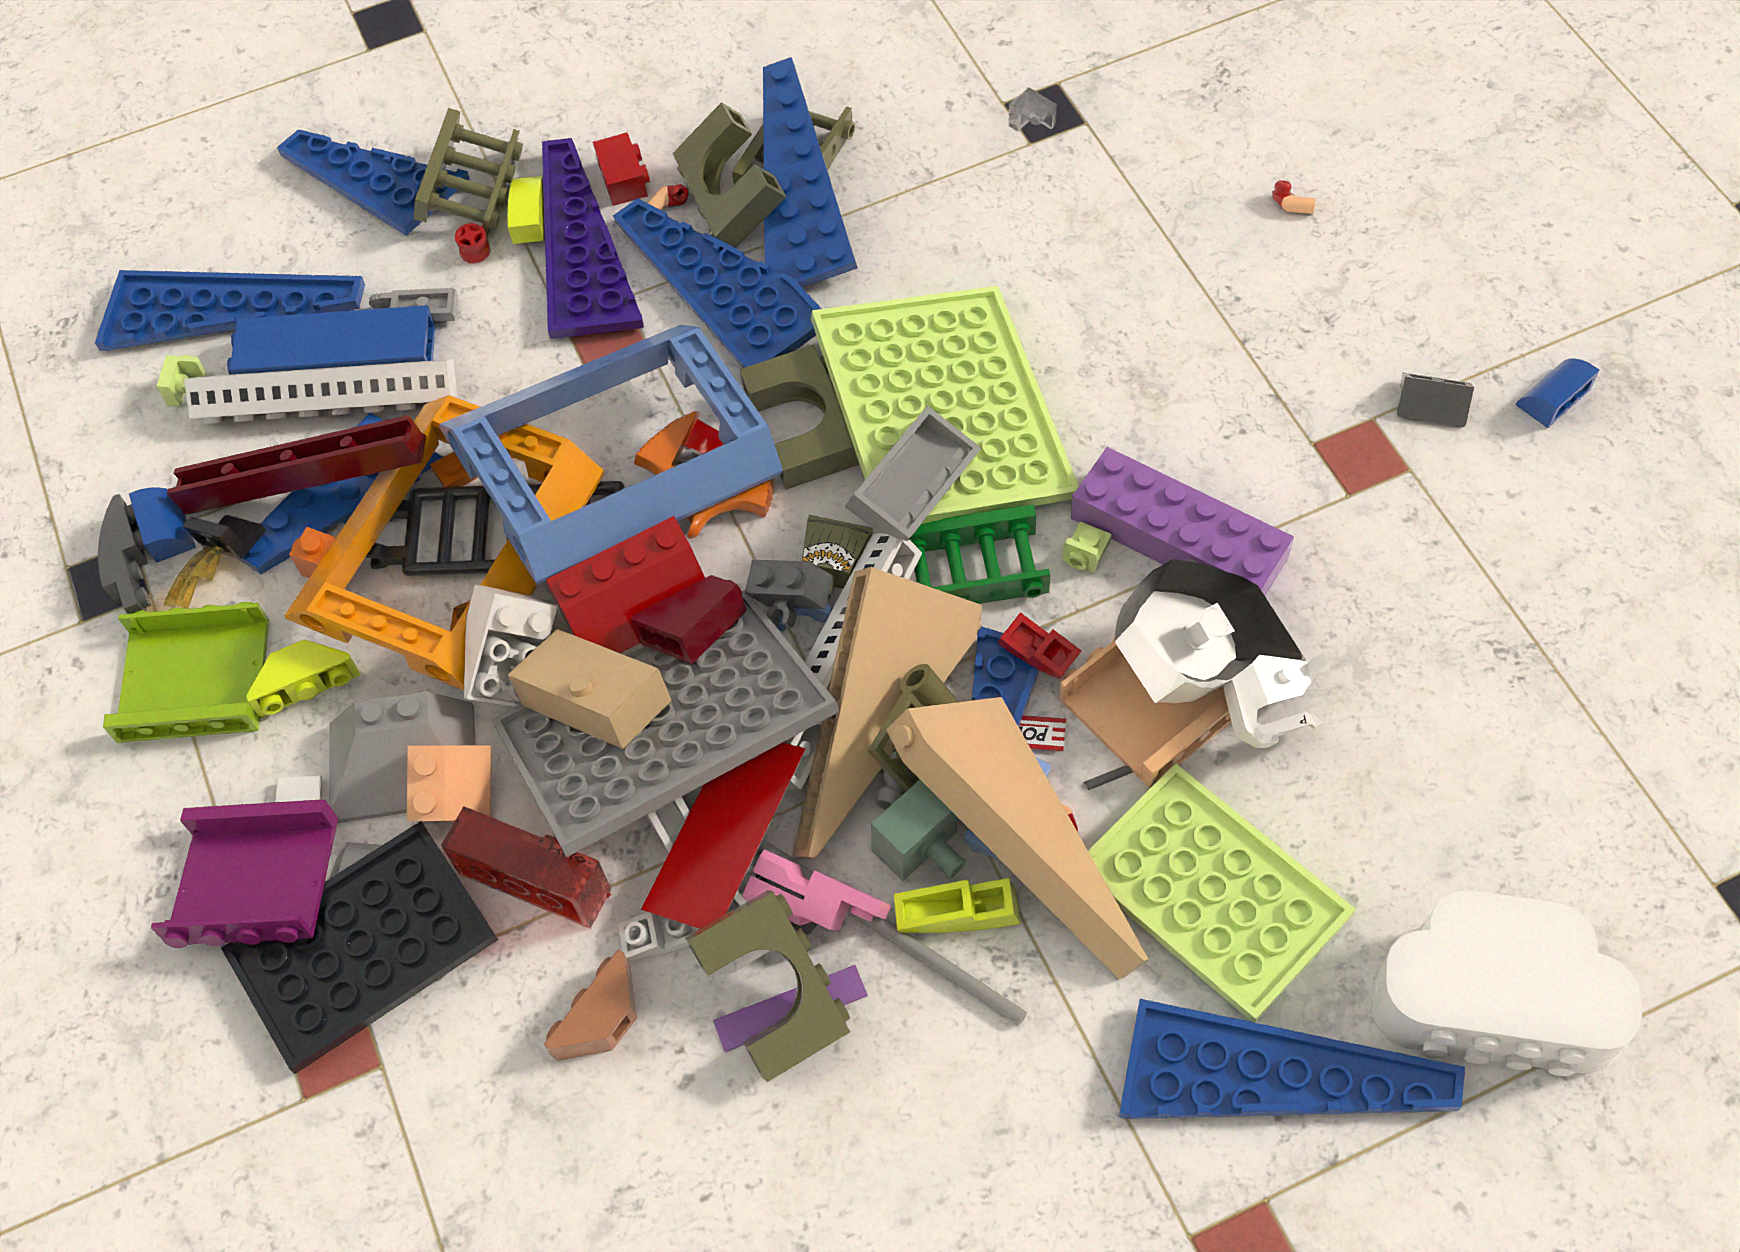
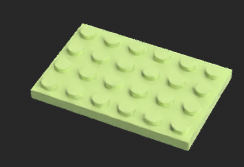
M1176 763L1088 850L1120 909L1254 1023L1349 921L1356 911L1347 901Z

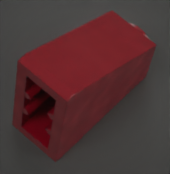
M710 575L634 614L630 619L641 645L693 664L747 609L742 598V591L737 583Z

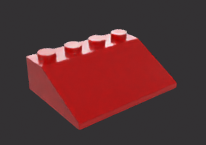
M672 516L547 578L546 582L548 590L572 635L612 651L622 653L640 644L630 619L634 614L704 579L705 576L675 517Z

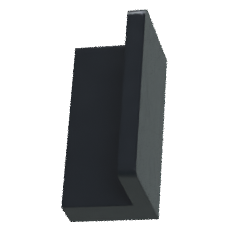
M230 515L223 516L218 523L191 516L182 526L204 549L241 560L267 530L260 523Z

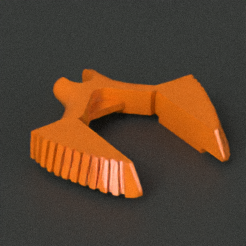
M693 411L685 414L660 430L636 453L634 464L652 472L654 475L675 467L700 412ZM774 478L686 517L685 519L691 523L687 538H696L710 519L732 510H744L766 517L773 500Z

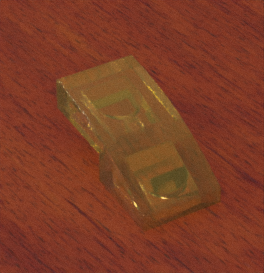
M218 546L204 547L196 553L174 580L163 605L171 608L189 609L197 582L213 581L223 548Z

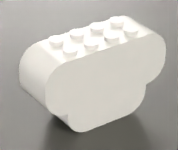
M1460 890L1452 892L1439 900L1422 930L1404 934L1392 945L1373 982L1372 1015L1378 1029L1387 1039L1401 1047L1423 1051V1054L1428 1057L1444 1058L1448 1055L1464 1057L1465 1061L1473 1064H1486L1490 1061L1506 1063L1508 1068L1514 1070H1529L1532 1067L1548 1069V1072L1552 1075L1571 1076L1574 1073L1588 1074L1603 1069L1636 1036L1642 1022V997L1639 984L1631 971L1618 960L1598 953L1597 936L1592 925L1582 913L1573 907L1554 901L1473 890Z

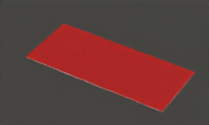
M782 742L705 783L641 910L699 929L727 914L806 748Z

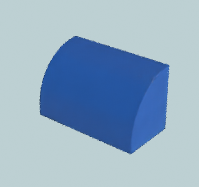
M1566 359L1520 398L1515 405L1546 428H1549L1591 390L1600 370L1581 359Z
M151 487L139 489L128 494L144 546L158 563L192 550L196 546L193 537L182 527L187 521L186 515L182 513L179 506L167 495L168 489Z

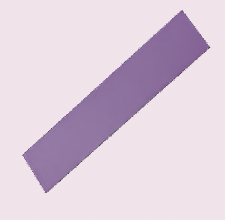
M856 965L828 975L831 984L826 988L833 1001L839 998L846 1005L868 996ZM797 988L713 1020L724 1052L744 1045L742 1042L783 1018L794 1003Z

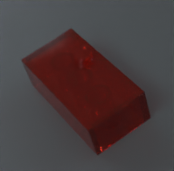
M465 806L461 809L441 844V847L459 875L589 929L593 926L612 890L599 860L579 852L566 857L556 837L551 835H544L543 838Z

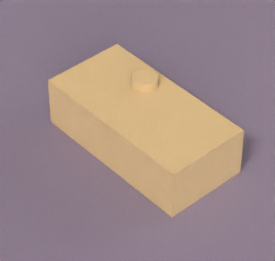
M556 629L508 674L524 707L621 749H624L672 701L658 668L559 629Z

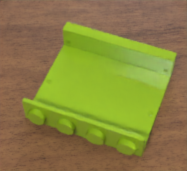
M240 602L236 605H205L201 608H170L167 611H136L132 614L119 615L118 620L129 632L118 713L104 714L103 728L116 743L259 731L260 717L249 704L246 697L266 660L269 619L259 603Z

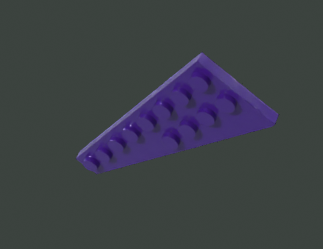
M573 139L542 141L547 324L550 339L644 328L642 314L639 311L624 268L621 265L609 230L594 197Z

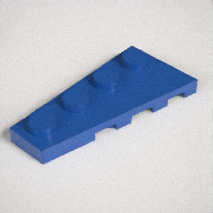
M981 626L977 635L972 701L1002 697L1019 727L1040 670L1019 659L999 645L997 642L1003 635L1002 632Z

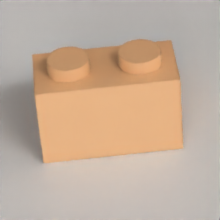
M408 746L407 821L491 819L492 746Z

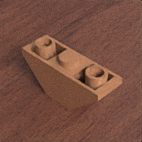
M619 949L612 958L608 957L600 964L596 971V978L587 989L584 988L578 992L572 1001V1009L563 1020L555 1022L548 1031L547 1041L544 1043V1046L557 1061L613 1050L637 1019L631 967L625 954Z

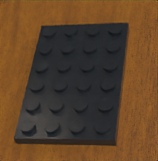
M422 821L325 881L313 938L297 939V941L291 943L279 940L260 941V943L253 945L231 942L221 949L288 1068L296 1074L496 942L498 938Z

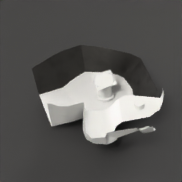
M1172 559L1150 572L1122 606L1115 628V643L1155 703L1192 702L1223 686L1235 736L1255 748H1268L1279 742L1278 737L1280 735L1309 725L1316 729L1324 724L1314 714L1310 715L1307 712L1265 725L1256 722L1257 710L1273 702L1302 695L1316 674L1328 664L1324 652L1310 662L1306 661L1257 584L1242 576L1205 564Z

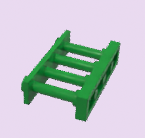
M1034 504L949 517L921 524L909 539L922 552L914 568L916 582L978 604L1019 597L1035 598L1044 593H1049L1050 571L1049 569L1036 571L1028 535H1035L1036 533ZM1012 538L1015 540L1022 573L1001 576L994 541ZM980 544L987 579L967 582L959 547ZM944 549L946 550L953 584L932 587L925 552Z

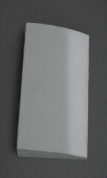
M927 405L855 491L845 505V508L886 534L908 541L977 455L981 447Z

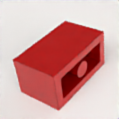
M628 132L594 141L593 146L598 166L612 206L633 201L637 198L647 197L645 184L650 183L649 174L645 164L639 165V162L642 161L638 143H631Z

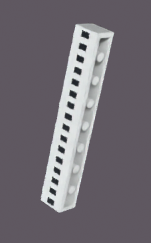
M453 359L184 379L189 419L201 418L202 424L222 422V416H234V422L255 420L254 414L266 413L267 419L287 418L286 412L298 411L299 417L318 416L319 410L331 409V415L351 413V407H363L364 413L384 411L383 405L396 404V410L416 409V403H429L447 395L458 398Z
M886 533L872 534L805 660L807 666L827 690H829L854 572L873 567L909 580L922 555V552L910 540L904 541ZM821 722L783 742L806 748L787 789H802L811 771Z

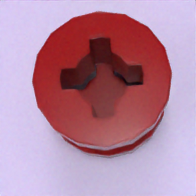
M469 223L456 230L454 235L455 242L464 261L479 263L489 256L491 252L490 244L481 225Z

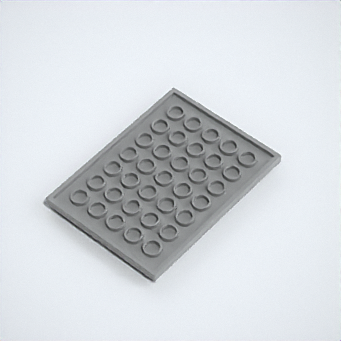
M745 590L742 591V598L747 611L693 664L643 646L641 643L620 653L658 668L672 700L624 749L524 707L522 704L491 719L566 857L585 849L587 846L840 712L836 700L755 600L745 594Z

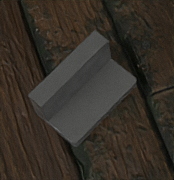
M1403 372L1400 383L1402 390L1397 410L1399 417L1460 427L1466 425L1474 386L1471 383Z

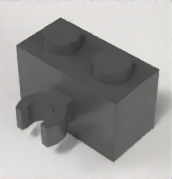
M752 560L745 594L770 607L766 615L776 627H778L779 619L783 615L782 624L793 628L796 622L794 608L826 610L833 576L811 561Z

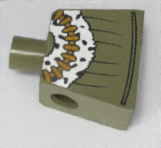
M809 515L802 561H811L833 576L828 599H830L834 587L844 589L873 534V528Z

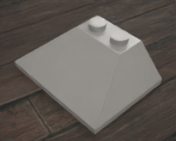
M429 691L354 702L329 723V806L339 818L338 823L407 813L408 746L475 745L474 706L472 702Z

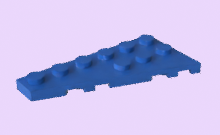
M300 129L277 147L280 156L405 236L422 222L414 219V206L427 165L416 162L414 157L373 147L371 151L359 148L357 143L348 141L345 145L333 142L328 136ZM457 169L456 172L447 170L449 175L470 180L466 170ZM444 186L443 189L438 188L437 193L440 198L449 199L458 190Z
M370 412L356 427L384 420ZM434 451L419 476L430 470V464L441 459L443 456ZM380 472L292 491L260 523L267 529L266 532L242 560H238L262 575L290 558L289 553L293 543L301 537L306 527L328 534L327 530L343 522L345 525ZM419 476L417 477L414 483L420 480Z

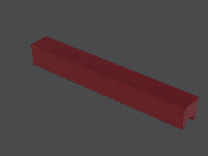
M409 415L175 468L173 474L178 478L176 487L168 489L167 495L179 506L184 515L414 465L422 463L427 436L420 431Z

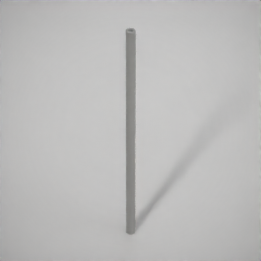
M762 839L756 853L761 855L764 850H767L800 865L803 877L810 880L813 871ZM853 905L850 906L847 913L1018 1026L1023 1022L1027 1015L1025 1010L909 934L899 933L897 926L888 920L873 916L872 921L869 922L850 913Z

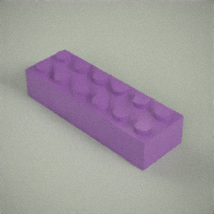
M1109 447L1105 448L1072 496V520L1078 523L1083 522L1111 533V539L1161 564H1165L1172 559L1190 561L1192 559L1198 563L1242 576L1257 584L1265 596L1286 564L1294 540V536Z

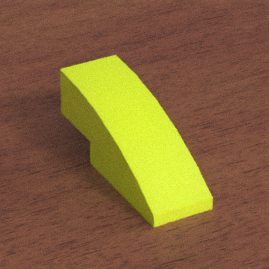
M543 175L517 178L511 182L508 198V230L513 244L544 241Z
M1010 878L973 885L969 880H963L894 894L896 924L899 933L964 932L1021 924L1016 887Z

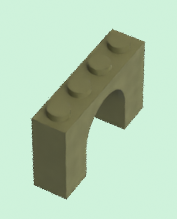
M721 102L672 154L678 164V172L685 178L689 186L687 188L688 192L696 199L699 205L698 211L710 227V235L736 248L786 198V195L775 175L755 164L733 187L722 194L720 193V177L725 164L752 135L742 114Z
M814 345L739 369L743 391L758 412L787 402L802 401L813 404L825 414L820 424L813 430L774 444L783 469L780 477L786 490L860 465L832 381L828 377L829 372L824 357H819Z
M766 890L685 937L703 972L708 976L741 956L756 950L776 951L785 957L792 966L797 981L796 997L792 1007L779 1021L742 1042L759 1074L766 1082H769L850 1033L845 1023L850 1019L849 1013L839 998L833 1001L826 988L831 984L827 973L820 963L814 966L807 954L812 947L801 929L795 931L788 917L793 915L788 902L782 894L776 896L770 890Z

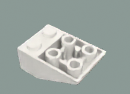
M475 584L466 617L464 698L512 707L521 705L522 703L508 674L550 636L558 606L539 597Z

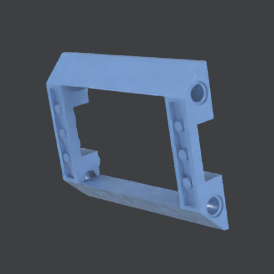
M682 324L439 424L440 430L470 478L473 479L478 476L503 517L504 533L536 585L546 582L547 578L672 516L678 522L783 473L769 427L700 328ZM669 359L675 368V375L684 388L694 384L719 419L718 437L724 445L551 521L498 438V435L668 364Z

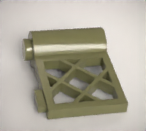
M928 664L917 665L904 675L900 683V689L903 693L868 749V752L904 792L920 779L916 777L914 782H912L908 778V768L903 763L897 750L896 758L892 759L883 750L890 739L886 729L908 708L959 702Z

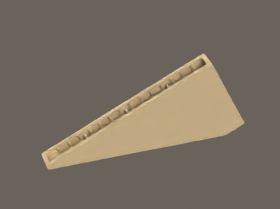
M873 567L854 572L828 690L836 700L840 712L821 722L792 857L815 859L882 768L868 752V749L903 693L900 689L902 678L913 667L920 664H928L944 683L976 639L982 624L980 617L981 604ZM891 738L883 749L889 757L895 750Z
M1002 697L908 708L886 729L903 763L1118 979L1125 978L1149 960Z

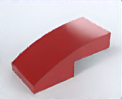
M1021 612L997 642L1019 659L1057 679H1061L1082 651L1054 629L1050 633L1046 632Z

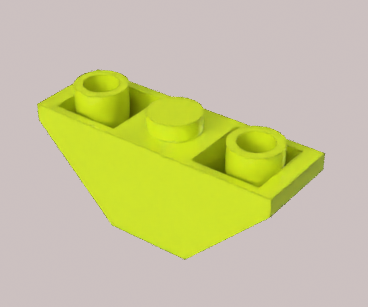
M304 639L270 653L246 697L249 704L261 718L266 715L276 714L283 708L301 700H309L318 693L334 686L344 685L361 674L348 652Z

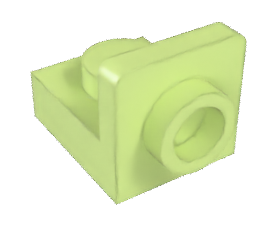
M166 355L156 387L167 406H180L183 395L186 394L184 379L205 377L207 373L198 357Z
M1079 522L1072 537L1066 538L1064 542L1062 561L1067 562L1075 569L1095 573L1111 543L1112 534Z

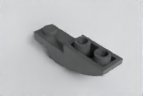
M117 494L112 497L101 526L98 546L99 574L103 589L114 603L119 604L122 602L126 613L132 614L136 611H147V607L151 606L144 587H140L139 581L143 579L139 566L148 563L144 551L147 548L144 546L140 530L137 528L136 524L138 523L132 504L127 505L122 496Z

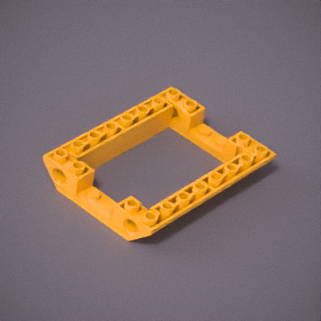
M450 395L424 405L414 420L420 431L427 436L422 463L382 471L378 474L284 615L287 620L347 644L352 636L355 635L404 655L411 670L464 690L466 617L470 602L453 630L448 631L344 589L438 447L439 441L449 444L440 430L439 424L477 409L480 406ZM524 424L498 435L510 457L525 462L528 477L543 482L535 496L551 521L585 507L604 475V470L567 438L529 424ZM509 539L480 584L486 587L532 596L538 586Z

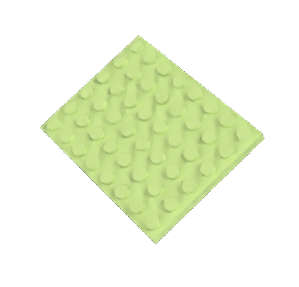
M998 286L812 310L811 321L864 479L870 475L927 405L981 447L977 455L922 524L949 517L1032 504L1037 506L1072 500L1073 494L1079 487Z

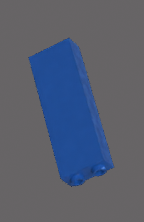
M428 305L237 319L235 332L231 334L233 350L232 357L227 360V369L229 375L433 361L436 325Z

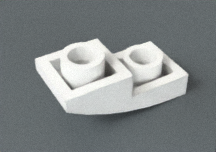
M649 912L618 923L622 951L628 961L653 957L689 947L685 937L699 930V928Z

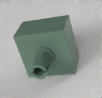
M918 780L871 823V851L902 881L910 876L928 858L949 879L956 876L966 864V860L946 843L957 832L958 817L921 780Z

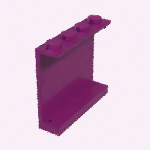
M325 799L183 808L180 822L191 833V844L171 919L165 920V922L152 923L151 929L167 946L173 948H185L187 945L193 944L221 946L224 943L231 942L253 945L260 943V941L270 940L291 943L297 941V939L313 938L339 818Z

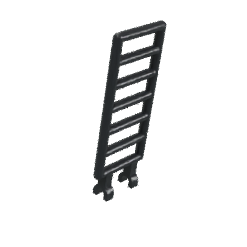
M600 481L592 495H612L624 489L625 485L621 481ZM542 483L528 484L534 495ZM485 487L414 488L411 490L409 500H402L389 520L391 522L393 519L407 518L404 546H386L374 543L366 555V558H371V568L382 569L388 565H402V572L406 576L488 573L496 559L485 560L491 499ZM590 497L589 501L587 502L586 506L590 504V502H591V497ZM476 499L471 560L451 561L456 500ZM443 500L437 562H417L423 501Z

